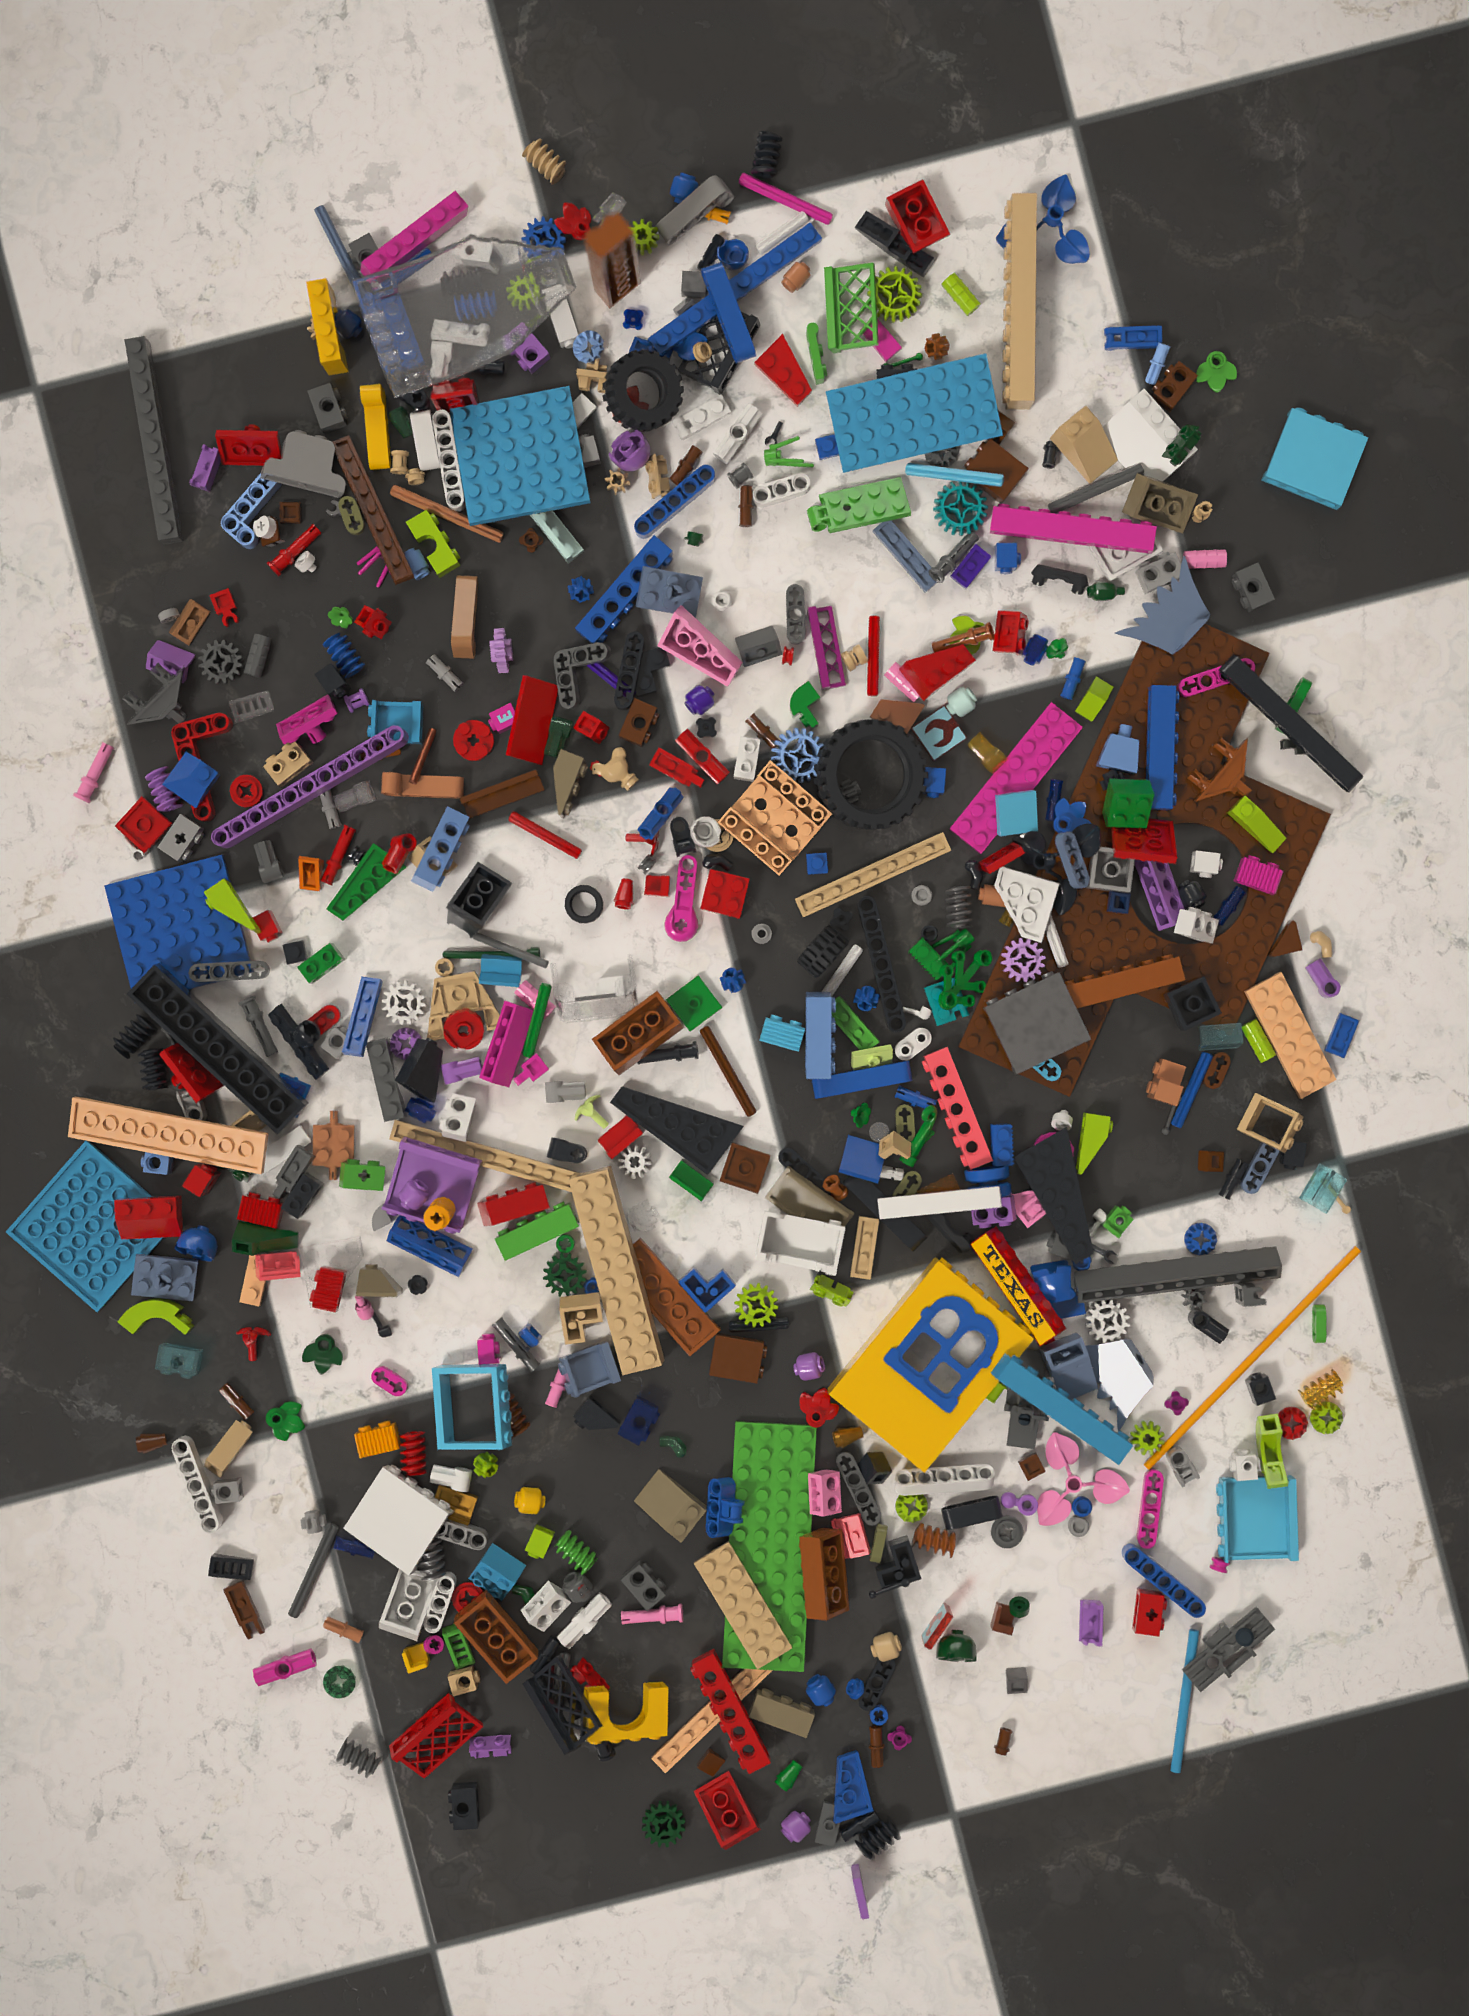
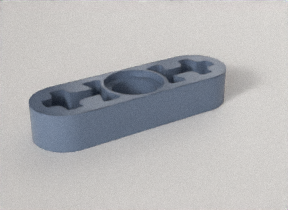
M1061 832L1056 836L1055 843L1069 883L1076 889L1085 888L1088 886L1090 878L1075 835L1072 832ZM1071 855L1075 858L1074 865L1070 862Z
M1261 1142L1241 1180L1240 1186L1244 1192L1254 1194L1259 1191L1279 1150L1273 1148L1274 1151L1267 1154L1266 1157L1270 1158L1268 1162L1265 1158L1259 1157L1260 1154L1265 1156L1267 1149H1265L1267 1144ZM1257 1161L1265 1163L1264 1171L1257 1172L1254 1166ZM1250 1173L1261 1176L1260 1179L1255 1177L1253 1181L1255 1187L1248 1190L1246 1182L1251 1181L1254 1177Z

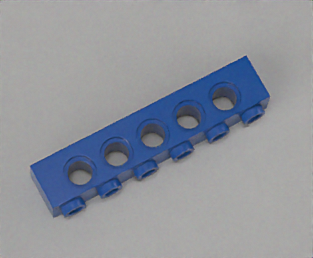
M653 535L575 627V630L591 644L603 643L608 636L606 633L610 628L615 629L621 621L619 619L623 613L627 614L634 606L632 602L638 596L640 581H635L633 576L638 572L642 573L643 566L661 569L663 566L666 568L673 560V557H671L673 550ZM655 557L658 562L654 566H649L646 563L647 559ZM629 588L631 590L630 596H621V590ZM615 603L618 605V610L611 613L607 610L608 605ZM597 619L605 621V625L602 628L594 626V622Z

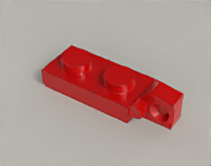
M658 748L649 764L654 769L688 787L693 783L701 788L705 782L704 779L696 775L698 770L694 766L661 748Z

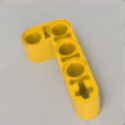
M381 384L360 386V397L364 406L370 470L391 468L385 391Z

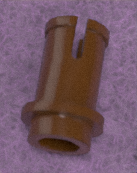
M1000 1727L997 1745H994L995 1753L1006 1756L1007 1752H1010L1008 1747L1013 1731Z

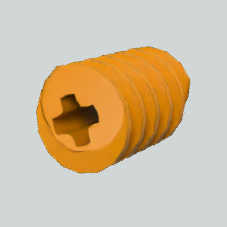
M438 1197L433 1200L423 1217L425 1225L430 1230L437 1231L449 1224L456 1211L453 1201L446 1197Z

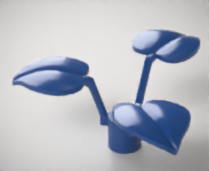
M1062 175L1049 183L1042 193L1041 201L1048 211L1045 218L1037 225L1036 231L1044 223L1050 227L1058 226L1062 239L1058 240L1055 245L1057 257L1069 264L1085 263L1089 260L1090 251L1084 235L1074 229L1069 230L1066 235L1063 234V223L1061 220L1064 212L1073 208L1076 195L1068 176ZM1006 224L996 236L997 243L1003 249L1006 247L1007 240H1004V227H1006Z

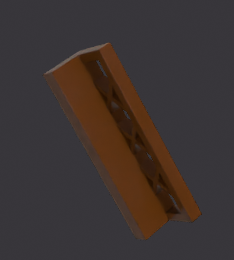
M535 769L461 797L460 801L464 805L467 816L471 819L543 792L545 789L539 773Z

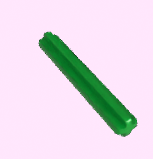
M547 983L540 985L522 1055L528 1058L534 1055L552 986Z

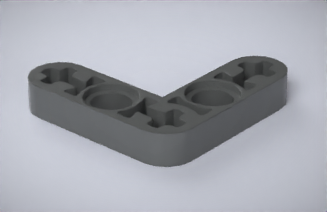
M593 643L560 650L554 655L558 695L562 707L575 709L579 706L580 694L576 667L607 661L611 656V649L607 644ZM600 648L604 649V653L601 655L592 654V652L600 651ZM584 650L587 657L581 662L578 659V654ZM563 656L567 657V660L564 661V663L560 662V659H563ZM569 674L571 682L566 686L563 684V677ZM564 689H572V691L568 690V692L564 691ZM569 696L573 697V701H571L570 703L566 702V699H569Z

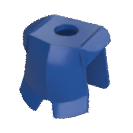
M1067 1260L1036 1264L1030 1267L1035 1283L1038 1284L1041 1292L1050 1303L1071 1300L1077 1295L1071 1287V1266H1068Z

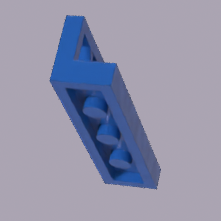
M401 1215L397 1217L386 1240L457 1277L460 1276L473 1250L438 1231L430 1230L426 1225L418 1221H409L405 1216ZM403 1221L409 1224L410 1229L403 1230L398 1225ZM423 1231L427 1233L428 1238H419L417 1232ZM441 1240L445 1242L447 1247L439 1248L436 1246L435 1241ZM459 1249L466 1254L461 1259L455 1256L453 1251Z

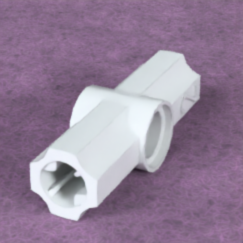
M748 403L735 423L730 426L728 433L713 452V455L721 462L728 464L741 444L746 441L747 436L763 413ZM735 430H740L743 432V436L735 438L732 433Z
M599 1592L585 1608L582 1607L572 1617L571 1622L557 1635L560 1643L570 1649L584 1634L589 1633L597 1624L598 1619L612 1606L609 1599Z

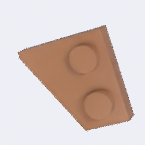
M881 699L870 715V718L890 721L895 726L900 725L905 728L904 732L908 733L925 705L922 703Z

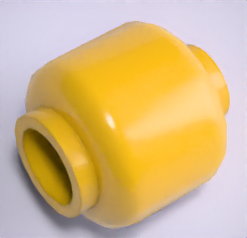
M522 1487L515 1494L514 1506L518 1508L520 1513L538 1514L540 1509L545 1506V1496H542L539 1488Z

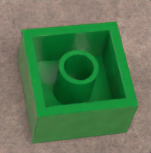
M1109 779L1102 811L1106 827L1147 828L1154 798L1150 780Z

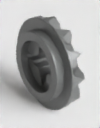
M957 448L943 449L950 451L944 454L943 461H941L940 455L935 453L936 451L926 453L925 458L931 466L948 468L956 460Z
M1006 1515L997 1519L992 1524V1539L1002 1548H1013L1023 1538L1022 1524L1015 1517ZM1002 1525H1005L1008 1529L1012 1528L1010 1531L1011 1539L1006 1534L1001 1535L1004 1532Z

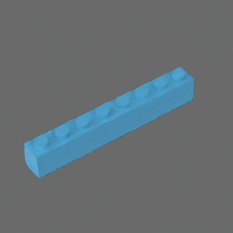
M1006 1353L1002 1356L991 1371V1374L997 1380L1113 1462L1120 1465L1133 1447L1128 1441L1130 1438L1121 1430L1118 1433L1114 1431L1115 1426L1107 1420L1100 1421L1098 1419L1100 1416L1093 1410L1089 1409L1086 1411L1083 1409L1085 1405L1076 1398L1073 1401L1069 1399V1394L1059 1387L1057 1390L1052 1387L1054 1385L1052 1381L1045 1376L1043 1379L1038 1377V1371L1031 1366L1024 1367L1022 1365L1023 1361L1014 1354L1012 1357Z

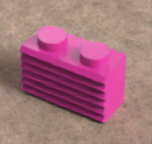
M1248 855V858H1241L1234 882L1271 895L1276 894L1283 874V870L1279 869V865L1267 862V865L1260 863L1259 858Z

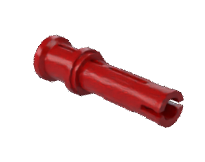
M312 524L285 550L281 549L279 551L280 554L271 562L268 561L267 565L280 576L281 572L289 564L292 565L294 563V558L322 533Z

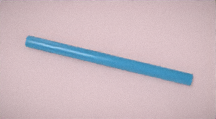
M1189 1629L1184 1667L1196 1657L1199 1638L1198 1630ZM1184 1672L1170 1770L1174 1773H1181L1192 1691V1682Z

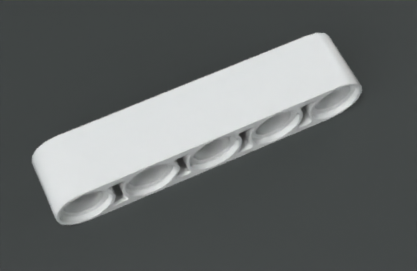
M438 410L433 415V426L445 498L450 509L461 512L465 509L466 503L451 416L445 410ZM442 417L448 418V421H447L446 424H444V425H439V424H438V420H439L440 418H442ZM449 437L451 442L448 445H442L441 441L443 438ZM453 457L454 463L446 465L444 464L445 459ZM451 477L458 478L455 485L448 484V480ZM454 497L461 498V502L458 505H452L451 501Z
M186 1435L181 1436L172 1444V1453L201 1529L205 1533H214L222 1525L223 1517L218 1504H215V1499L211 1497V1486L193 1439ZM179 1442H184L187 1445L186 1451H182L179 1448ZM186 1461L193 1462L194 1470L187 1468ZM194 1480L200 1481L201 1489L194 1487ZM201 1499H205L208 1501V1508H205L201 1505ZM208 1518H213L215 1520V1527H212L208 1524Z
M988 1464L928 1468L925 1473L919 1468L899 1470L895 1475V1491L899 1495L907 1496L988 1490L994 1485L995 1471ZM962 1477H967V1478H969V1479H968V1480H963V1479H961V1478H962ZM921 1480H927L928 1482L922 1483V1482H920V1481H921ZM901 1481H906V1482H908V1483H907V1484H901L900 1482H901Z

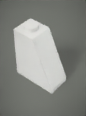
M559 284L542 290L560 347L568 349L573 347L578 332L563 286Z

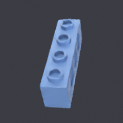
M447 806L411 882L432 892L436 886L441 887L445 878L442 873L444 869L449 870L454 860L450 858L452 852L457 853L462 843L458 840L461 835L465 836L470 825L466 824L469 819L468 816ZM446 830L453 831L455 836H449ZM438 847L445 848L447 853L439 852ZM435 864L438 870H432L429 865Z

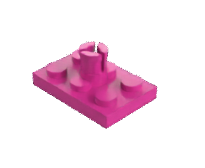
M327 694L276 724L283 744L295 742L305 732L313 744L322 741L326 737V733L322 730L320 724L331 721L337 714L332 698Z

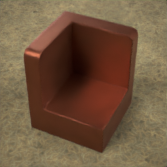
M996 1602L990 1626L992 1631L1012 1636L1014 1616L1009 1612V1605Z

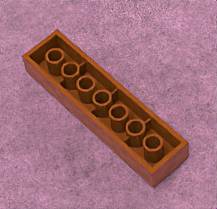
M618 212L605 217L602 225L597 229L592 228L585 235L586 238L584 239L594 291L609 309L641 284L634 231Z

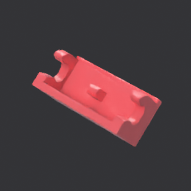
M296 1251L255 1255L256 1277L259 1281L301 1277L300 1260Z

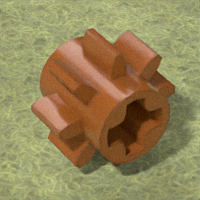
M936 333L932 334L930 338H926L927 342L924 349L928 357H934L935 360H939L943 356L948 355L947 351L950 344L946 336L940 337V334Z

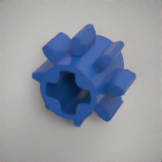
M582 576L571 579L572 585L568 586L571 600L575 599L579 603L590 600L589 594L594 593L590 579L586 580Z
M735 968L726 969L722 974L723 977L719 978L723 990L729 989L731 993L740 991L743 988V984L746 983L742 970L737 971Z
M864 986L861 990H856L853 1002L857 1003L860 1010L870 1011L872 1007L877 1008L880 995L876 994V990L873 987Z

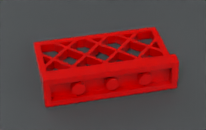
M448 1693L389 1745L391 1759L396 1763L401 1761L425 1779L483 1728V1723L457 1704L454 1697ZM455 1711L461 1714L460 1718L449 1719ZM464 1723L474 1724L471 1729H463ZM460 1724V1730L449 1731V1725ZM446 1725V1731L434 1732L438 1726ZM460 1736L456 1742L448 1743V1737ZM445 1737V1743L434 1744V1738ZM431 1738V1744L419 1745L422 1740ZM445 1749L443 1754L433 1756L434 1750ZM430 1750V1756L419 1757V1751ZM416 1751V1757H405V1755H407L409 1752ZM430 1762V1765L424 1770L419 1767V1763Z

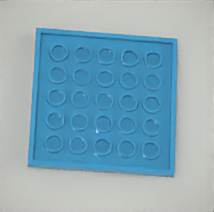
M569 386L450 409L470 526L591 503Z
M85 1141L6 1231L10 1237L96 1312H99L133 1274L136 1254L149 1255L163 1239H121L115 1222L114 1200L152 1196L90 1141Z

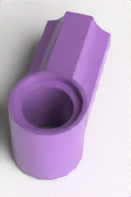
M1321 958L1305 967L1322 997L1331 998L1339 994L1340 984L1333 978ZM1327 983H1330L1334 988L1332 994L1325 991Z
M479 1057L441 1065L445 1085L479 1075L482 1070Z

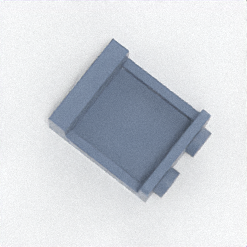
M603 1341L559 1358L558 1368L561 1375L565 1376V1389L568 1395L571 1394V1397L576 1398L585 1392L609 1383L614 1384L621 1381L608 1342Z

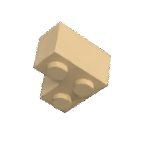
M600 1292L560 1297L559 1311L565 1345L585 1342V1324L603 1322V1306Z

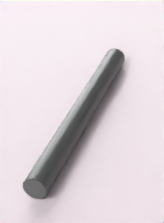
M477 932L473 937L476 941L543 968H547L549 964L548 960Z

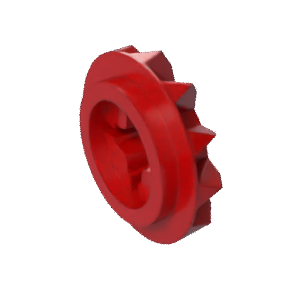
M251 775L237 777L230 787L232 800L241 807L254 806L260 801L263 794L262 784ZM240 786L245 788L251 786L250 792H252L253 796L245 795L244 797V791Z
M1287 1407L1278 1413L1283 1432L1282 1437L1294 1440L1301 1438L1307 1432L1308 1421L1306 1415L1300 1409ZM1291 1418H1293L1295 1422L1300 1423L1294 1425L1292 1430L1290 1426L1286 1425L1287 1422L1291 1421Z
M464 1582L457 1586L452 1595L454 1608L459 1612L469 1604L467 1600H461L466 1596V1590L470 1596H475L471 1600L472 1602L483 1593L481 1587L476 1586L473 1582Z

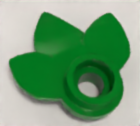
M285 1402L280 1408H272L267 1412L265 1417L266 1423L273 1429V1435L277 1439L287 1441L289 1433H298L305 1429L303 1421L297 1416L302 1407L300 1403ZM278 1415L280 1419L276 1422L273 1421V1416Z

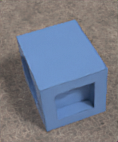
M145 1152V1155H142L141 1167H143V1172L172 1174L174 1157ZM154 1157L160 1159L161 1164L159 1168L153 1166L152 1161Z

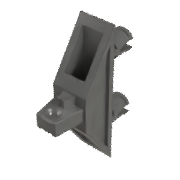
M157 663L155 668L153 667L149 672L163 683L162 687L145 702L132 690H129L128 694H125L122 698L123 701L135 710V714L129 719L127 725L160 720L164 717L172 718L177 723H182L186 719L187 715L181 710L182 706L178 702L184 666L175 675H171L160 663Z

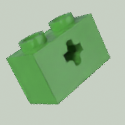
M347 1159V1162H341L339 1187L344 1189L383 1191L385 1166L380 1165V1161L368 1160L367 1164H361L360 1160ZM366 1172V1176H362V1178L358 1176V1173Z

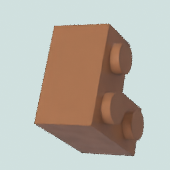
M1159 1059V1062H1155L1152 1073H1154L1153 1080L1149 1081L1146 1087L1147 1097L1177 1106L1183 1090V1086H1180L1186 1066L1164 1059Z

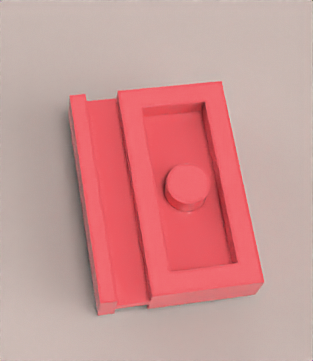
M860 1513L831 1520L833 1528L842 1529L845 1559L865 1556L871 1553Z

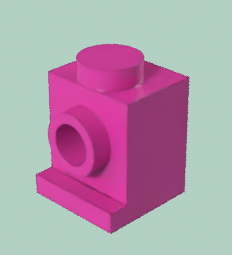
M494 1333L482 1334V1337L477 1340L479 1365L500 1363L501 1357H497V1354H500V1344L496 1342Z

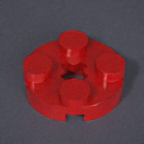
M469 720L458 726L453 736V744L457 753L464 759L480 761L493 750L494 735L483 722ZM472 735H476V738L479 739V743H475V746H471V742H468Z
M468 1008L452 1012L444 1022V1038L453 1048L469 1050L476 1047L483 1038L484 1023L477 1013ZM460 1026H467L468 1033H460Z

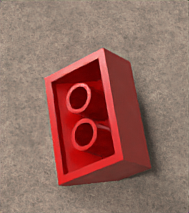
M181 1196L120 1198L114 1200L115 1222L121 1239L180 1237L181 1233H183Z

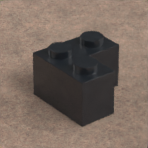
M908 1536L888 1541L894 1561L875 1567L881 1588L884 1589L900 1583L904 1578H907L910 1583L921 1580Z

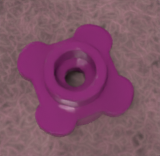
M1173 1391L1169 1400L1164 1402V1406L1170 1408L1177 1416L1189 1404L1188 1399L1181 1397L1178 1391Z
M898 1726L893 1733L890 1732L887 1735L888 1740L892 1741L896 1750H901L912 1740L911 1736L905 1732L903 1726Z

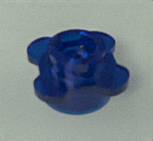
M626 309L624 311L625 321L623 322V327L625 329L635 328L636 330H641L643 327L641 323L644 316L641 310Z

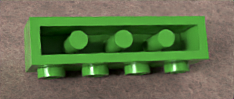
M564 1201L554 1205V1210L546 1213V1210L535 1214V1219L529 1222L527 1219L516 1223L517 1227L510 1230L507 1227L497 1232L499 1236H496L495 1241L504 1260L511 1259L579 1227L580 1223L570 1202L567 1204Z

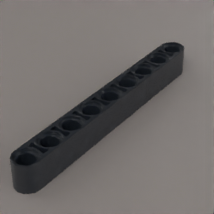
M1232 654L1218 670L1220 674L1343 790L1350 793L1362 780L1363 775L1240 658Z

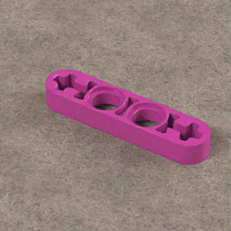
M1241 659L1246 665L1250 666L1253 672L1255 671V664L1251 659ZM1220 666L1181 680L1178 683L1177 691H1179L1182 697H1190L1229 684L1230 682L1221 678L1218 671L1221 668ZM1205 675L1212 679L1209 687L1203 686L1201 683V678ZM1196 678L1197 686L1191 688L1189 690L1190 693H1188L1187 690L1183 691L1182 687L1185 685L1184 682H1186L1187 685H1191L1195 683L1194 679Z
M1155 1468L1147 1470L1144 1474L1136 1536L1138 1544L1145 1549L1152 1548L1156 1543L1164 1483L1162 1473ZM1153 1473L1159 1478V1480L1154 1482V1487L1158 1488V1490L1152 1489V1481L1149 1479V1477L1153 1476ZM1150 1493H1154L1157 1496V1500L1153 1504L1146 1502V1496ZM1148 1513L1154 1515V1521L1151 1524H1146L1143 1521L1144 1516ZM1142 1527L1153 1528V1531L1148 1530V1536L1152 1539L1148 1540L1147 1544L1141 1539L1146 1536V1530L1142 1529Z

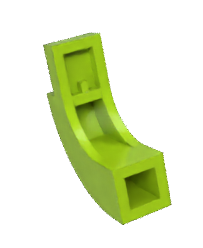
M153 1298L142 1301L129 1308L117 1321L132 1334L137 1333L150 1318H163L185 1335L194 1328V1325L191 1323L192 1320L187 1315L179 1314L184 1306L165 1298Z
M1278 1413L1257 1416L1256 1420L1257 1452L1267 1489L1287 1487L1289 1484L1281 1453V1436L1283 1432Z

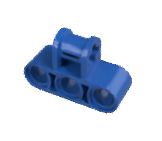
M731 1477L716 1478L709 1482L706 1532L711 1538L729 1536L733 1531V1523H743L742 1506H744L745 1502L735 1499L736 1485Z

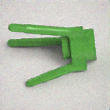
M799 436L777 444H770V449L764 450L766 466L814 467L812 463H803V459L783 458L782 451L777 450V448L798 441L800 439Z

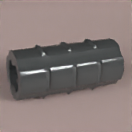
M254 634L244 669L245 674L261 678L268 651L270 650L271 638Z

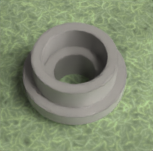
M758 924L752 929V938L756 943L765 944L771 939L772 931L768 925ZM764 930L766 933L765 937H759L758 931Z

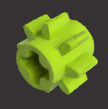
M488 1452L480 1453L474 1459L473 1465L476 1468L473 1471L479 1477L493 1476L498 1470V1465L496 1464L498 1458Z

